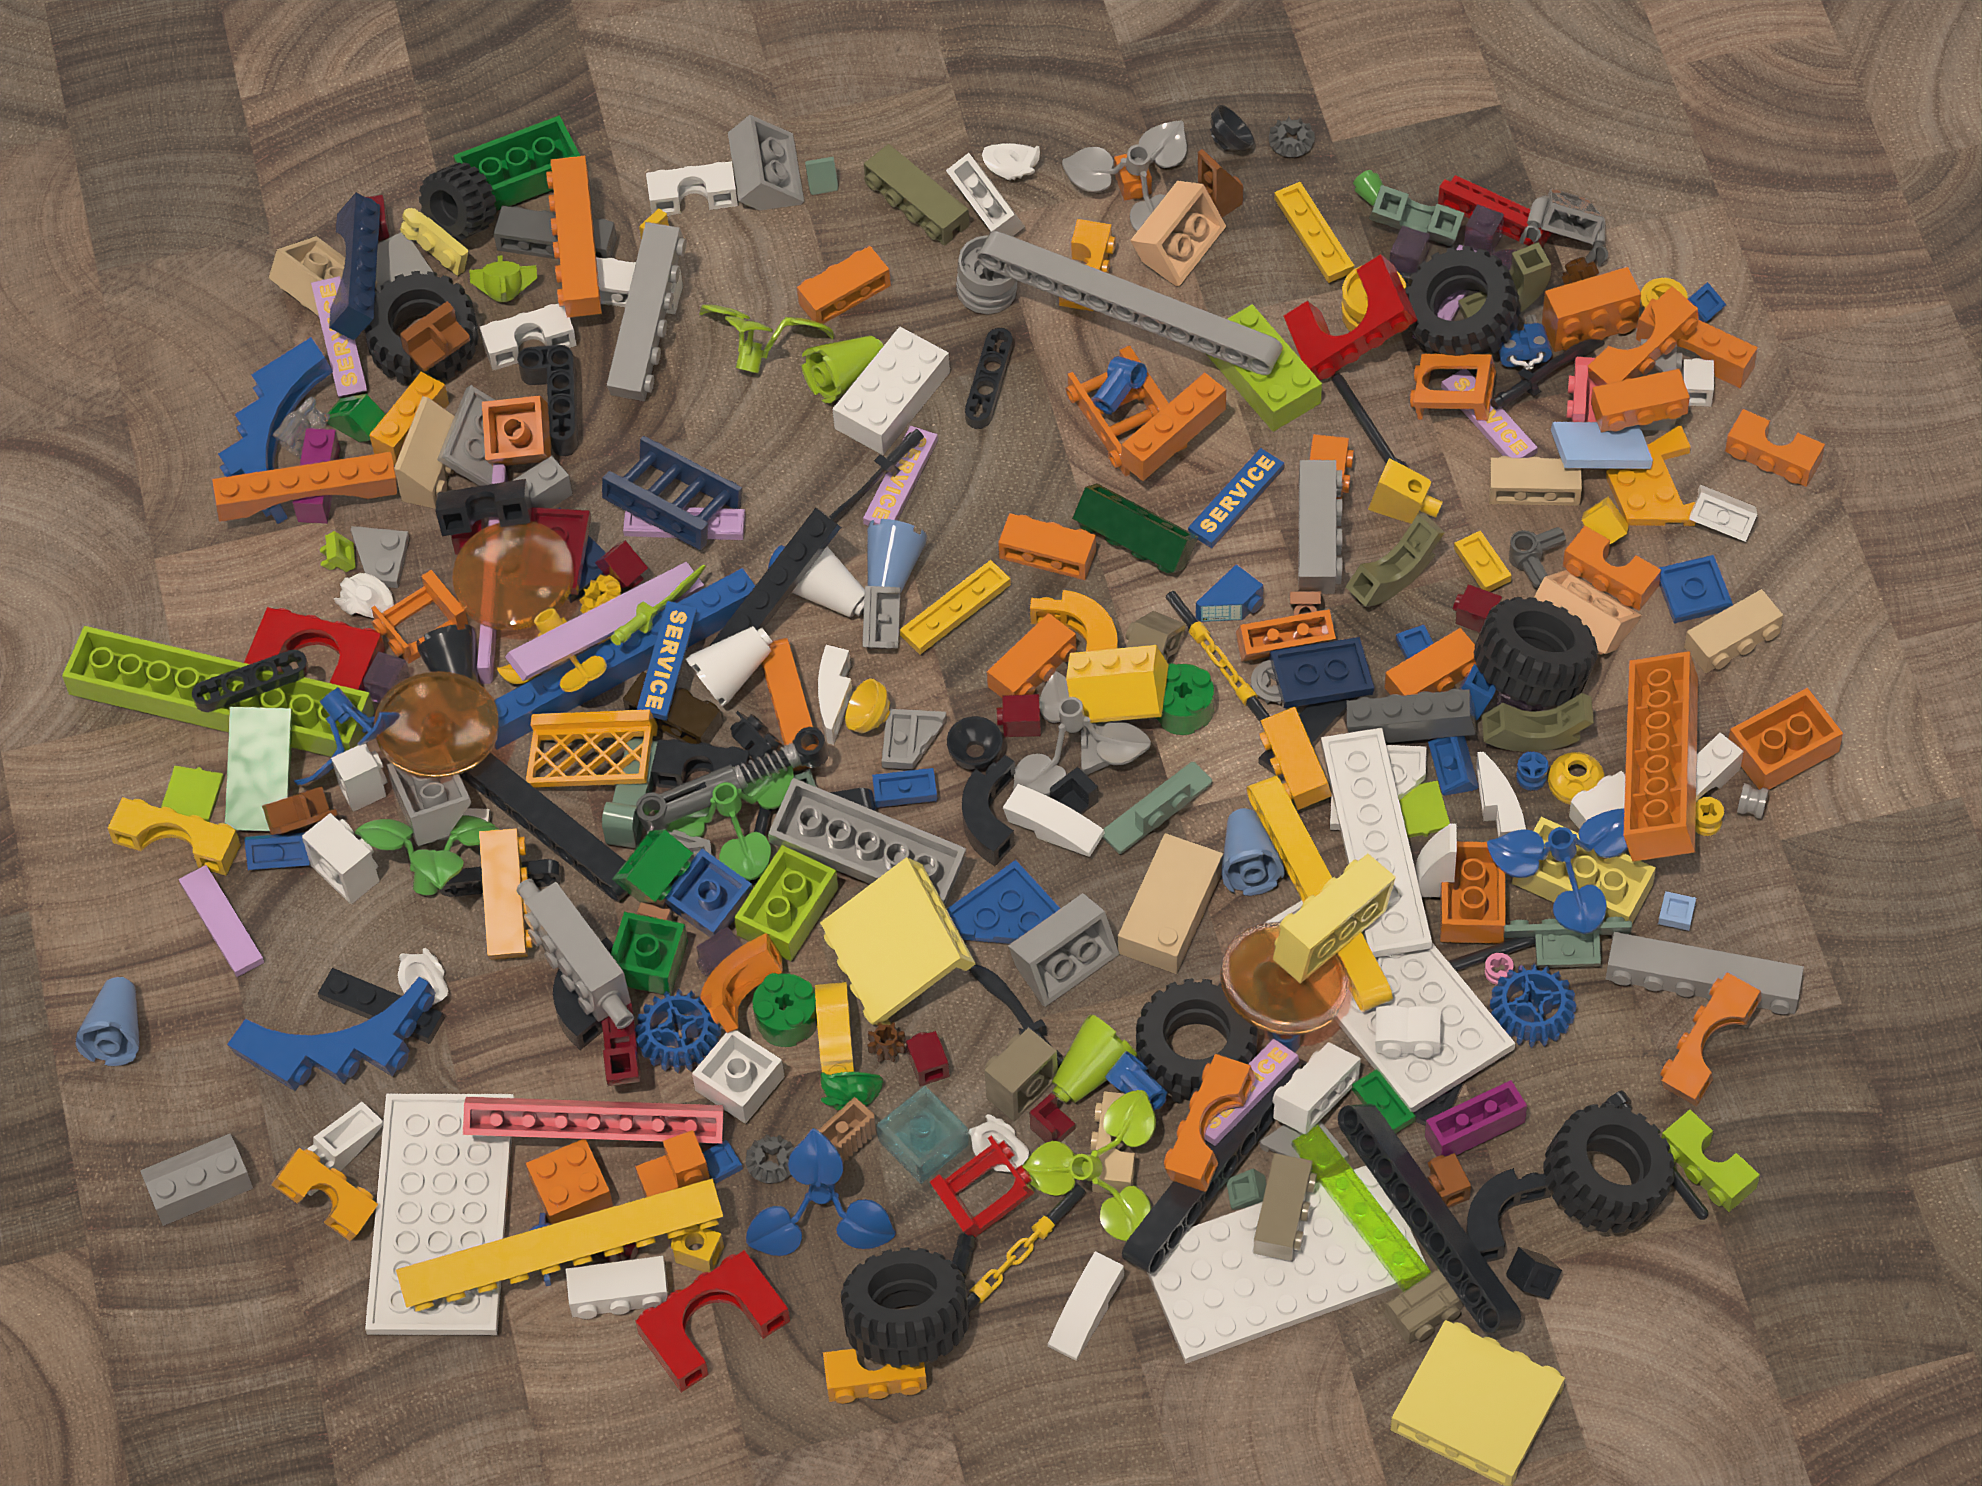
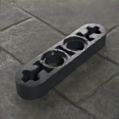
M1005 328L992 329L988 332L965 406L966 423L974 429L987 427L994 414L1013 350L1012 334ZM999 340H1004L1000 345L999 352H996L995 343H998ZM988 362H997L1001 365L995 371H989L984 367ZM984 385L991 386L994 389L993 392L987 395L980 394L977 390ZM979 404H981L983 413L979 417H974L977 414Z
M289 650L204 680L193 688L192 697L195 706L200 711L211 712L299 681L308 674V661L303 652ZM296 662L298 668L293 669L290 663ZM281 666V670L283 672V674L279 675L277 667ZM269 670L273 672V676L267 681L257 679L258 674L262 671ZM233 681H242L244 683L243 688L235 692L230 691L228 686ZM220 687H222L224 693L222 696L218 690ZM209 693L211 699L205 700L203 694Z
M542 859L521 862L522 868L527 867L528 879H532L537 887L550 886L555 882L559 883L561 880L560 864L555 860ZM481 866L463 868L459 874L451 878L440 889V893L449 897L483 894Z

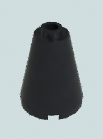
M456 624L437 628L424 635V642L421 643L419 639L416 642L417 650L448 706L451 709H457V712L470 711L475 707L474 704L479 701L477 637L475 628L468 624H465L466 629L458 630Z

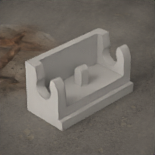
M865 586L863 647L899 648L901 588Z

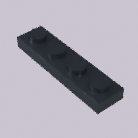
M335 968L331 969L317 993L319 999L367 1019H371L385 1011L402 997L399 994ZM431 1007L428 1011L423 1012L416 1021V1028L411 1037L430 1044L445 1019L443 1012Z

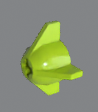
M502 255L497 256L498 262L487 264L483 269L469 270L470 283L497 302L511 301L537 279L536 265L519 266V264L503 261Z

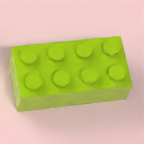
M1253 304L1228 318L1230 321L1277 339L1283 346L1280 356L1268 375L1257 374L1206 354L1273 432L1321 404L1322 383Z

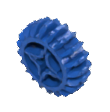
M1535 963L1531 966V970H1526L1521 964L1518 968V973L1509 969L1507 978L1500 976L1497 986H1494L1492 989V999H1490L1491 1014L1511 1038L1513 1036L1517 1037L1516 1042L1518 1045L1523 1043V1040H1528L1531 1048L1535 1045V1041H1540L1545 1047L1548 1043V1037L1557 1042L1560 1033L1566 1034L1569 1025H1572L1575 1015L1573 1013L1576 1011V1003L1573 1000L1575 993L1574 990H1568V980L1560 981L1561 975L1559 971L1550 975L1548 966L1539 971ZM1523 990L1522 996L1515 998L1513 1002L1507 1003L1512 995ZM1558 1008L1554 1016L1543 1021L1545 1014L1551 1013L1552 1009Z
M680 989L677 990L676 996H670V993L665 991L664 999L662 1000L654 996V1006L645 1004L643 1008L645 1014H638L637 1020L639 1025L635 1027V1032L638 1036L636 1039L637 1045L642 1048V1055L645 1059L650 1058L653 1066L661 1063L662 1069L665 1072L670 1066H674V1070L678 1073L681 1066L685 1065L691 1071L693 1068L692 1063L696 1062L700 1065L704 1060L703 1056H707L719 1042L718 1037L721 1035V1027L713 1021L709 1010L701 998L695 999V993L692 990L686 996H683ZM668 1017V1019L664 1023L659 1024L662 1020ZM675 1023L677 1024L678 1029L682 1030V1038L679 1037L678 1032H675ZM698 1037L693 1043L689 1044L692 1039Z

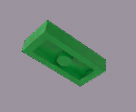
M1377 1069L1352 1084V1091L1361 1103L1375 1105L1395 1134L1415 1122L1416 1116L1407 1108Z

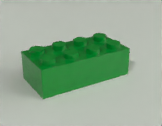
M560 115L453 155L455 163H468L471 167L475 166L478 168L480 174L486 176L488 185L491 184L493 188L491 191L496 199V202H494L496 211L500 210L502 206L508 207L553 190L548 189L546 172L552 171L551 160L580 156Z

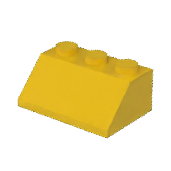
M1157 645L1070 653L1066 676L1069 697L1078 698L1082 702L1084 716L1090 718V723L1162 717L1169 665Z

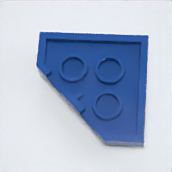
M1015 860L946 910L963 940L1011 944L1061 908Z

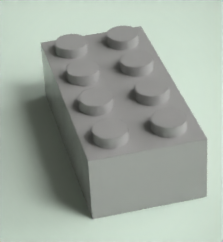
M1300 460L1298 592L1335 594L1336 584H1341L1342 557H1336V555H1341L1342 528H1336V526H1341L1342 499H1336V497H1341L1342 470H1336V460Z

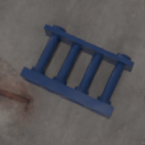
M643 436L640 439V460L624 477L608 471L602 478V498L701 550L707 544L708 521L724 505L732 509L741 508L742 487L664 447L661 443ZM650 466L664 472L648 490L634 484ZM675 478L689 485L673 503L658 497ZM699 492L712 497L713 500L698 516L683 510Z

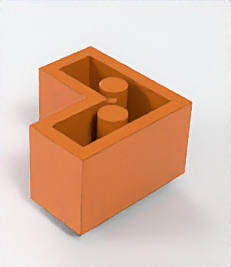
M693 1130L664 1140V1156L635 1166L638 1181L645 1197L709 1179L707 1163Z

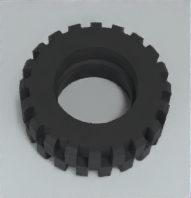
M1463 246L1462 250H1457L1456 247L1447 248L1446 253L1439 254L1437 252L1431 255L1432 259L1429 262L1424 260L1417 267L1418 273L1413 272L1408 279L1410 286L1405 288L1418 319L1409 326L1419 346L1427 350L1428 354L1453 356L1487 354L1489 352L1494 354L1500 350L1499 345L1502 342L1506 344L1512 337L1510 330H1516L1519 323L1517 317L1521 314L1520 298L1507 266H1503L1502 260L1496 255L1490 256L1489 251L1481 248L1475 252L1471 246ZM1474 289L1487 294L1484 305L1469 318L1449 321L1437 316L1440 305L1455 292Z
M412 271V275L404 276L400 274L395 276V281L391 283L389 280L380 286L381 292L375 291L374 317L364 329L369 354L372 355L374 364L377 368L382 369L383 374L387 377L393 378L396 376L397 382L407 384L408 381L413 382L420 372L438 381L446 378V380L453 378L456 370L462 371L468 365L467 359L473 358L476 352L475 346L478 344V327L475 309L473 308L470 296L465 294V289L459 283L453 285L452 278L446 275L440 278L437 272L427 271V274H420V271ZM448 301L455 309L457 322L470 335V341L427 371H423L404 351L401 338L395 334V331L407 319L418 315H428Z
M1514 597L1492 607L1474 646V659L1480 673H1484V679L1489 684H1494L1496 690L1502 694L1504 692L1507 693L1511 699L1516 701L1522 700L1532 706L1541 704L1542 707H1551L1554 704L1560 706L1582 693L1598 656L1595 637L1592 636L1590 628L1587 625H1583L1582 620L1577 615H1571L1562 606L1560 608L1554 606L1553 602L1547 600L1542 602L1533 597H1528L1527 599Z
M1193 978L1184 979V984L1180 985L1173 982L1166 985L1165 992L1161 990L1155 992L1151 996V1003L1146 1002L1141 1009V1017L1137 1019L1136 1024L1137 1058L1148 1068L1146 1072L1167 1091V1094L1172 1095V1101L1182 1103L1183 1100H1191L1195 1091L1198 1092L1202 1085V1073L1206 1064H1211L1214 1058L1213 1055L1205 1059H1188L1175 1053L1166 1041L1177 1029L1191 1024L1210 1026L1219 1031L1227 1041L1224 1048L1217 1053L1218 1055L1245 1064H1249L1257 1056L1258 1029L1257 1022L1253 1019V1011L1250 1005H1244V998L1238 992L1229 993L1230 987L1223 983H1219L1216 986L1212 984V980L1204 978L1202 982H1194Z
M1602 1103L1600 1108L1598 1104L1586 1106L1583 1110L1574 1112L1565 1121L1547 1147L1546 1159L1543 1162V1171L1547 1175L1545 1182L1548 1190H1553L1552 1198L1556 1204H1561L1565 1208L1564 1213L1570 1218L1572 1216L1580 1220L1579 1224L1587 1228L1590 1225L1595 1226L1596 1231L1607 1232L1609 1229H1612L1613 1233L1625 1232L1627 1228L1633 1230L1643 1222H1646L1668 1195L1675 1177L1674 1169H1672L1675 1166L1673 1154L1668 1153L1670 1146L1666 1138L1662 1139L1660 1137L1661 1131L1655 1124L1651 1126L1645 1121L1647 1117L1641 1113L1636 1115L1631 1112V1108L1625 1106L1615 1108L1614 1104ZM1587 1152H1602L1615 1158L1626 1169L1631 1185H1620L1603 1178L1592 1167Z
M910 1247L900 1248V1251L892 1252L891 1249L882 1251V1255L877 1257L872 1255L865 1260V1264L859 1263L853 1269L852 1274L848 1275L841 1290L845 1332L850 1345L867 1360L872 1358L874 1363L882 1366L887 1363L895 1368H901L902 1365L916 1367L925 1361L928 1364L934 1362L941 1354L945 1356L953 1350V1345L957 1346L969 1327L970 1316L967 1291L962 1272L951 1260H946L942 1254L937 1252L931 1254L927 1249L918 1248V1250H911ZM918 1305L908 1309H894L900 1306Z

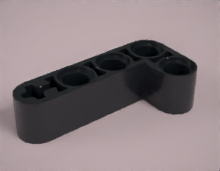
M565 345L524 348L517 357L522 381L528 385L547 384L552 449L559 456L572 455L578 448L576 369L572 350Z

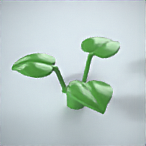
M787 767V771L782 769L779 774L775 772L771 777L765 776L763 781L758 779L756 784L753 782L748 783V787L743 788L744 793H742L740 788L736 789L732 783L724 782L717 785L713 790V798L710 799L711 807L671 822L666 831L672 832L675 829L686 833L690 837H701L705 832V823L712 821L717 807L721 815L731 817L738 839L729 840L723 845L719 854L720 861L746 880L757 879L764 873L770 863L771 847L767 838L759 832H752L744 837L736 814L742 807L741 799L750 804L758 801L759 805L764 809L779 808L792 778H794L793 767ZM654 810L655 815L658 814L660 810Z
M462 815L450 832L452 835L448 838L444 850L440 851L423 849L414 851L412 842L408 840L413 835L411 828L400 821L392 819H379L367 822L357 828L355 834L359 835L367 844L381 850H396L404 845L408 850L411 862L410 870L415 872L413 890L421 895H433L438 891V888L442 889L451 878L459 874L463 869L464 862L462 858L450 852L452 844L459 840L467 846L480 845L479 831L499 830V828L482 818Z

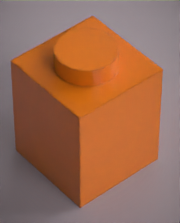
M1127 154L1114 157V168L1120 163L1122 158H1127ZM1124 166L1115 174L1124 201L1142 198L1143 192L1140 175H1132ZM1148 168L1146 179L1148 195L1152 194V177Z

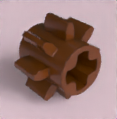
M1579 257L1564 266L1566 271L1563 272L1561 278L1564 285L1597 276L1599 271L1594 261L1587 263L1585 257Z
M879 1022L874 1032L868 1031V1040L870 1041L867 1045L868 1053L876 1052L878 1062L882 1060L895 1062V1057L898 1053H905V1045L902 1043L906 1040L905 1032H897L894 1022L890 1025H882Z

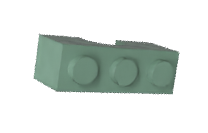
M1384 185L1380 186L1369 217L1370 220L1452 247L1464 212L1440 204H1436V206L1423 205L1411 200L1407 193Z

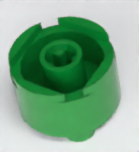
M1170 663L1168 664L1162 717H1155V719L1169 733L1190 735L1202 726L1203 728L1207 726L1213 717L1214 685L1207 670L1191 664Z
M772 973L767 975L753 996L752 1003L757 1029L762 1034V1037L774 1046H796L797 1042L810 1038L817 1028L816 998L812 984L794 974Z

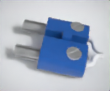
M1528 315L1526 317L1527 324H1524V330L1518 331L1517 328L1514 331L1510 330L1512 335L1510 340L1506 344L1502 342L1499 345L1500 350L1498 351L1501 363L1504 366H1524L1525 369H1532L1534 364L1544 363L1551 358L1552 352L1545 327L1537 323L1535 315Z

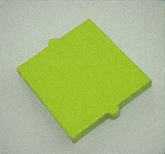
M174 766L161 808L169 807L179 814L186 816L197 815L210 822L224 774L205 771L201 767L193 769Z
M1438 781L1419 784L1399 800L1408 838L1420 835L1428 837L1429 834L1439 832L1450 824Z

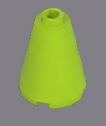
M865 336L806 349L802 353V357L806 356V363L801 366L809 388L815 395L820 393L825 398L821 400L824 403L837 401L848 391L883 348V344L873 336Z
M1090 1014L1085 1019L1052 1080V1084L1055 1086L1052 1092L1064 1103H1067L1069 1100L1076 1103L1107 1081L1106 1074L1125 1051L1135 1057L1138 1055L1125 1039L1122 1041L1116 1035V1031L1097 1016L1093 1014L1091 1016Z

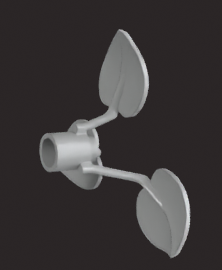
M1172 121L1149 129L1141 136L1139 144L1129 148L1127 158H1122L1120 163L1113 169L1112 156L1100 147H1087L1063 159V169L1076 186L1088 192H1101L1108 189L1111 185L1110 174H1117L1124 166L1132 175H1140L1145 201L1135 203L1130 212L1131 225L1135 231H1138L1166 196L1158 194L1151 199L1149 198L1146 179L1149 164L1154 161L1159 167L1171 168L1183 161L1187 151L1183 121Z
M1055 671L1044 686L1040 697V713L1044 719L1052 723H1061L1058 726L1059 734L1055 756L1052 761L1044 754H1031L1024 757L1015 769L1013 790L1020 784L1046 796L1050 795V787L1066 776L1065 769L1056 765L1060 760L1066 731L1076 733L1083 726H1086L1094 739L1099 741L1096 746L1098 756L1104 762L1112 765H1123L1133 761L1150 748L1151 741L1139 728L1121 721L1105 724L1102 728V735L1098 734L1090 723V718L1084 716L1082 702L1078 698L1069 697L1066 677Z

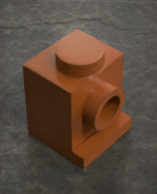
M1455 1153L1446 1157L1440 1155L1428 1162L1430 1176H1427V1179L1448 1208L1470 1200L1471 1184Z

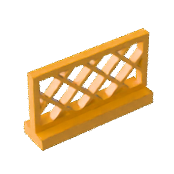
M650 710L532 714L530 725L533 729L526 781L534 788L647 783L652 738L657 735L658 728ZM633 737H644L643 743L634 750L626 744ZM604 738H613L616 742L604 752L597 746ZM575 739H584L586 743L574 753L567 747ZM543 740H554L557 743L545 754L540 750V743ZM623 747L629 754L619 763L615 764L609 757ZM593 748L599 756L586 765L580 758ZM563 749L570 756L559 766H556L550 759ZM636 760L640 764L639 773L626 774L623 769ZM604 761L612 767L604 775H596L593 772ZM575 762L583 768L575 776H566L563 773ZM545 763L553 769L545 777H536V771Z

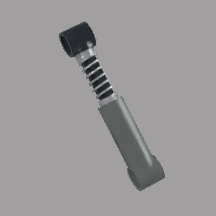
M816 727L803 728L796 734L791 744L784 745V748L781 747L778 752L773 750V754L768 755L765 753L763 758L757 756V760L754 762L749 760V764L745 765L742 763L741 767L739 765L732 767L730 764L663 793L651 792L644 794L636 803V806H638L636 813L643 828L648 832L666 830L671 822L710 807L713 790L721 783H732L736 789L740 788L742 790L748 787V783L753 782L756 784V780L761 779L763 781L765 776L771 777L775 772L779 774L782 769L787 771L789 766L794 768L802 764V766L805 765L811 768L820 767L827 761L829 756V749L823 733ZM809 745H818L813 750H805ZM652 810H660L655 816H647Z

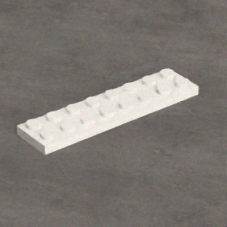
M1382 728L1321 737V747L1348 864L1355 859L1359 861L1368 853L1396 877L1386 912L1363 930L1368 946L1374 957L1432 948L1431 935Z

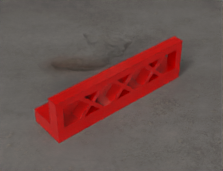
M1457 175L1451 181L1444 179L1439 186L1438 204L1464 212V217L1514 240L1519 241L1525 228L1529 226L1527 221L1531 209ZM1540 227L1538 229L1541 231V236L1538 242L1543 248L1553 232L1543 230ZM1525 238L1523 244L1530 246L1533 245V241L1530 238Z

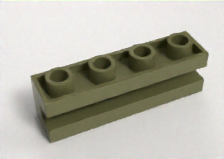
M887 144L864 163V180L867 186L873 191L877 190L892 207L896 206L904 212L910 222L921 226L932 240L936 239L945 246L953 240L952 231L955 228L962 233L969 227L968 208L890 144Z

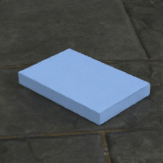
M1597 422L1552 423L1551 433L1564 468L1651 469L1653 459L1640 425L1625 427L1620 431L1601 433Z

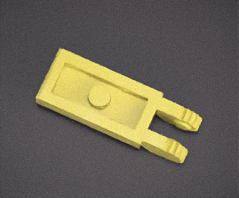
M406 209L402 217L405 222L403 221L400 227L402 235H405L408 240H417V243L424 250L433 255L455 275L458 276L463 273L468 257V249L429 217L427 218L416 209Z

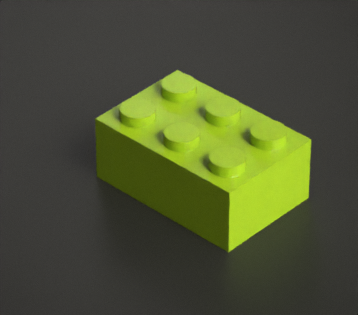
M781 845L734 917L737 936L751 941L767 933L781 956L792 961L838 890L836 870Z

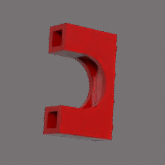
M1381 254L1356 269L1367 294L1368 306L1363 320L1349 333L1339 336L1331 335L1322 312L1309 301H1305L1283 315L1301 360L1319 381L1333 376L1337 370L1357 361L1361 355L1381 346L1385 340L1405 331L1409 325L1418 320L1394 264Z
M267 607L244 663L252 664L289 650H299L306 646H327L340 655L330 683L368 692L385 647L381 633L371 628L360 629L349 626L341 621L330 622L321 620L315 615L304 616L292 613L285 608L274 609ZM281 666L277 667L278 671L282 672Z
M745 1250L737 1255H729L721 1262L719 1267L711 1272H703L695 1278L691 1285L683 1290H675L667 1297L665 1302L657 1307H650L644 1310L639 1318L635 1320L639 1336L681 1393L709 1375L706 1361L685 1333L690 1317L699 1308L711 1303L731 1304L746 1315L763 1339L790 1322L787 1306Z

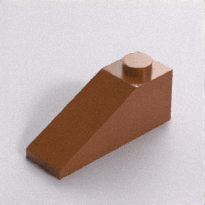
M1203 149L1198 151V183L1204 184L1221 218H1223L1243 204V184L1239 178L1231 176Z

